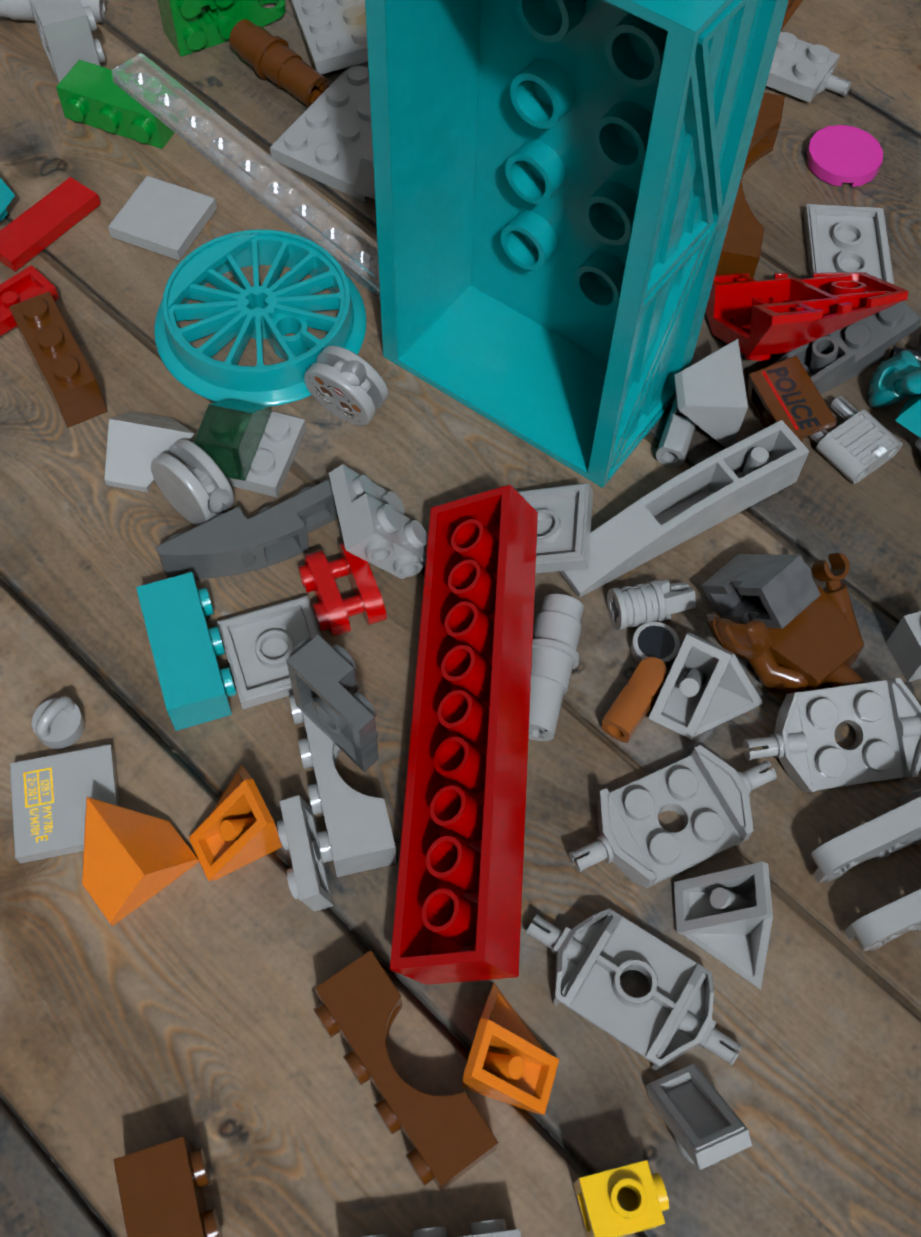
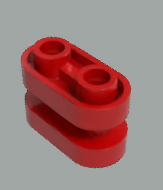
M344 543L339 544L340 559L327 562L324 552L319 550L304 555L305 565L298 567L305 592L310 593L314 591L318 603L312 604L318 627L320 631L329 629L332 637L351 632L348 617L362 613L368 626L387 620L383 599L369 563L346 551ZM347 576L355 596L342 600L335 579Z

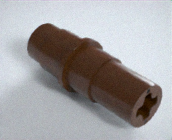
M248 19L239 21L232 29L229 37L231 48L239 53L243 60L254 67L259 77L271 80L278 87L287 90L306 106L310 107L329 87L327 78L304 62L302 57L291 50L287 41L280 36H273L264 28L255 25Z

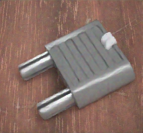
M838 396L833 400L831 408L846 421L831 432L823 430L810 435L818 444L816 450L853 484L858 483L893 458L903 445L898 438L865 409L859 412L842 396Z

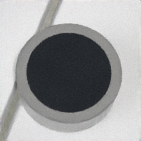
M647 622L635 631L631 643V654L637 664L647 657H656L661 659L668 668L677 657L680 640L677 633L669 625L661 622Z

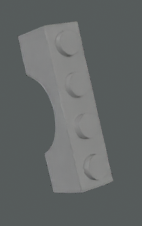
M290 695L289 700L294 724L305 723L307 738L298 740L303 768L314 767L317 783L307 785L313 815L324 814L327 828L325 831L317 832L323 863L333 861L337 877L397 864L396 846L385 800L361 794L343 781L336 770V763L341 749L296 706L294 695Z

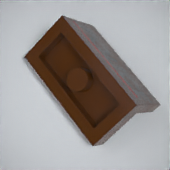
M797 355L749 374L747 399L764 429L782 420L799 440L803 442V438L836 425L835 417Z

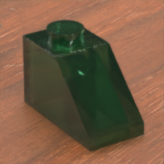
M233 398L209 404L194 442L214 460L225 477L246 481L272 413L271 406Z

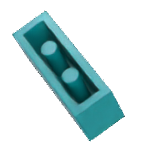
M192 572L136 587L166 710L175 731L232 715L228 697L235 696L237 693L229 667L219 668L216 656L225 654L218 626L208 628L206 616L213 615L214 611L207 587L197 589Z

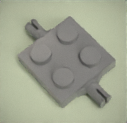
M780 32L766 86L811 103L818 93L826 89L846 97L852 82L832 75L837 67L840 58L839 54L831 52L823 45H813L797 39L792 33Z

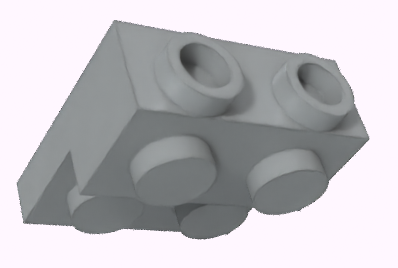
M343 464L329 472L346 551L400 579L418 574L426 566L428 535L421 523L417 520H411L404 515L405 510L400 498L394 492L387 491L372 482L366 475H360Z

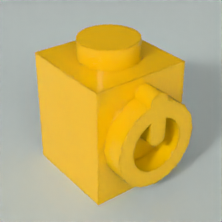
M647 1160L581 1177L573 1184L587 1237H623L665 1224L662 1211L669 1210L666 1188L659 1173L651 1174Z

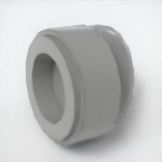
M67 696L53 698L42 703L34 712L31 723L37 738L43 745L52 749H62L71 746L79 740L85 728V720L81 710Z

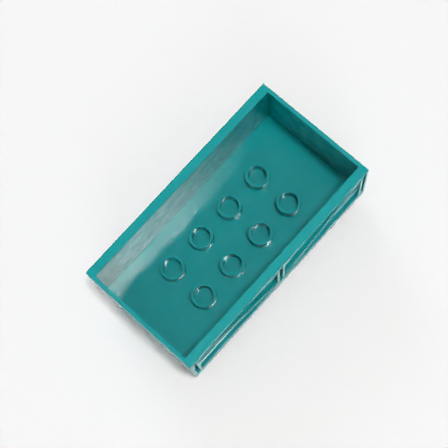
M365 0L383 357L603 488L673 404L676 396L674 375L691 366L789 0Z

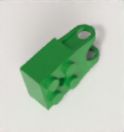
M157 0L164 33L180 57L229 41L232 29L243 19H248L255 25L264 27L281 18L286 11L285 0ZM268 3L277 4L273 8L262 7L263 5Z

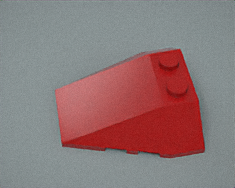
M865 272L813 273L812 278L806 279L788 278V273H774V279L760 281L749 277V273L720 274L714 277L706 314L714 336L727 344L738 339L740 352L745 354L746 359L764 361L770 359L771 354L788 353L908 299L909 291Z

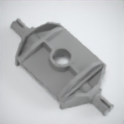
M901 678L790 693L786 695L778 711L774 733L770 734L769 737L744 739L743 749L760 746L763 749L746 751L744 755L748 761L771 756L779 758L788 776L803 792H815L821 789L903 777H917L921 767V705ZM841 722L850 724L856 733V740L849 749H843L835 740V729Z
M610 908L590 916L572 929L566 927L564 931L540 917L539 914L534 917L526 934L552 949V953L556 955L553 990L554 1005L558 1006L559 1003L565 1005L652 1062L651 1068L655 1071L694 1049L696 1046L701 1049L703 1047L728 1062L730 1066L734 1064L743 1045L714 1028L717 1022L712 1019L714 1001L712 972ZM628 970L641 972L649 982L648 994L641 998L627 995L620 985V975Z

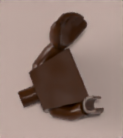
M829 554L828 561L831 564V572L826 560L814 562L811 568L812 575L818 581L826 582V587L821 589L817 585L821 595L783 629L769 628L760 620H751L747 624L734 623L716 612H711L706 615V621L712 635L724 649L742 658H747L765 687L790 694L824 689L827 686L833 688L867 683L851 668L864 648V642L847 585L840 582V580L847 576L850 569L849 560L844 554Z

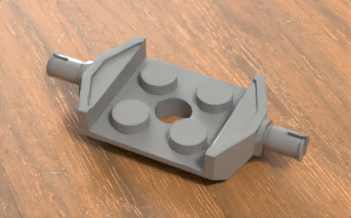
M699 745L694 748L691 756L610 793L607 788L601 790L597 799L599 836L596 841L575 851H570L572 864L576 863L574 867L579 873L603 860H606L607 864L613 862L632 882L649 888L747 841L754 832L749 795L751 790L768 782L775 781L777 778L775 769L768 770L772 765L769 761L765 760L744 772H737L705 747ZM664 811H674L683 818L685 827L680 832H669L660 825L658 815Z

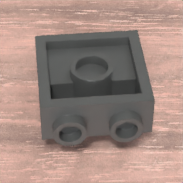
M319 635L314 638H306L293 649L290 658L286 660L296 706L365 772L379 759L378 732L376 731L375 716L377 714L371 703L361 693L357 692L359 688L355 681V662L348 652L338 644L331 647Z

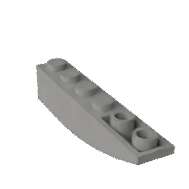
M780 420L672 478L590 533L588 569L560 571V573L580 598L797 482L810 451L791 429Z

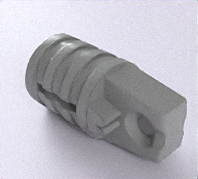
M667 579L649 581L646 584L625 586L621 589H609L607 605L614 628L621 630L626 627H635L639 624L643 625L647 622L671 619V614L696 608L695 590L685 582L669 584Z

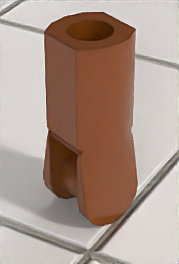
M656 657L643 659L629 679L628 685L624 686L604 716L601 729L614 739L628 743L648 713L650 706L659 696L667 674V667L661 659Z

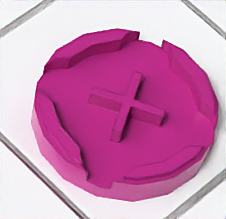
M847 125L827 126L817 131L810 139L806 153L808 157L807 164L811 172L828 184L842 187L844 182L853 183L852 187H857L872 181L877 175L883 161V150L880 143L864 130Z

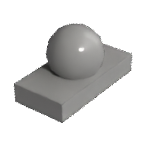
M695 1063L645 1085L649 1101L674 1134V1141L681 1156L690 1163L695 1164L699 1170L716 1165L719 1161L752 1146L748 1128Z

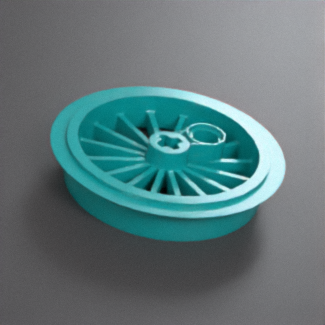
M265 229L246 230L220 236L199 246L177 265L167 281L163 298L156 313L154 337L159 356L165 367L176 380L192 392L218 403L228 400L252 407H271L295 402L312 395L304 382V374L313 363H317V357L325 347L338 346L358 355L366 333V310L356 285L343 271L338 261L323 247L307 238L289 232ZM260 265H271L261 286ZM253 266V287H251L240 268ZM284 267L292 268L279 279ZM230 271L234 276L235 280L237 281L238 285L224 277L222 274ZM307 274L312 276V278L299 282ZM209 282L218 289L206 287L204 285ZM325 289H329V291L332 293L312 295ZM190 299L206 302L188 304ZM339 309L337 317L311 312ZM203 319L180 328V321ZM308 327L327 331L328 334L323 339H318L308 332ZM215 333L199 348H194L190 344L192 341ZM286 334H295L292 336H284ZM236 337L224 362L211 358ZM249 339H256L257 365H237ZM264 339H267L277 356L285 359L284 362L264 365Z

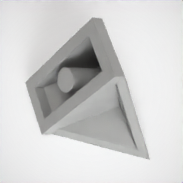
M738 339L674 375L678 410L725 448L734 445L748 409Z
M131 411L109 418L104 477L106 485L148 493L154 480L150 467L152 460L161 453L169 454L171 445L181 439L190 440L195 433L173 418Z
M688 632L648 719L692 740L695 736L755 709L764 703L733 652Z
M762 861L674 882L677 933L685 936L761 990L773 921L768 864Z

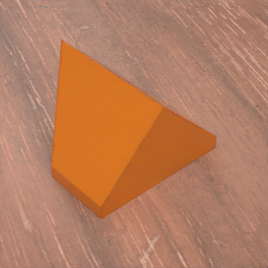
M242 764L209 817L188 837L208 881L217 880L282 848L275 822L253 778Z
M86 796L82 885L109 923L114 926L199 863V860L169 821Z
M493 982L465 1067L462 1089L536 1114L545 1115L560 1059L545 1051Z

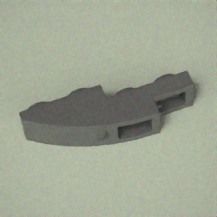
M903 301L794 349L771 365L797 355L817 390L822 394L882 361L885 350L919 328L921 317Z
M326 480L316 486L306 487L299 491L296 496L276 506L265 507L249 519L245 517L238 506L226 513L214 515L208 522L185 533L171 536L165 543L155 547L166 576L171 578L190 572L193 573L194 579L238 575L275 565L310 550L307 534L338 519L331 483L329 480Z

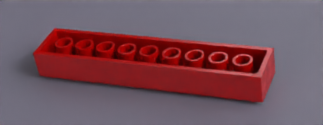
M511 484L431 507L390 960V970L425 985L519 977L538 512Z

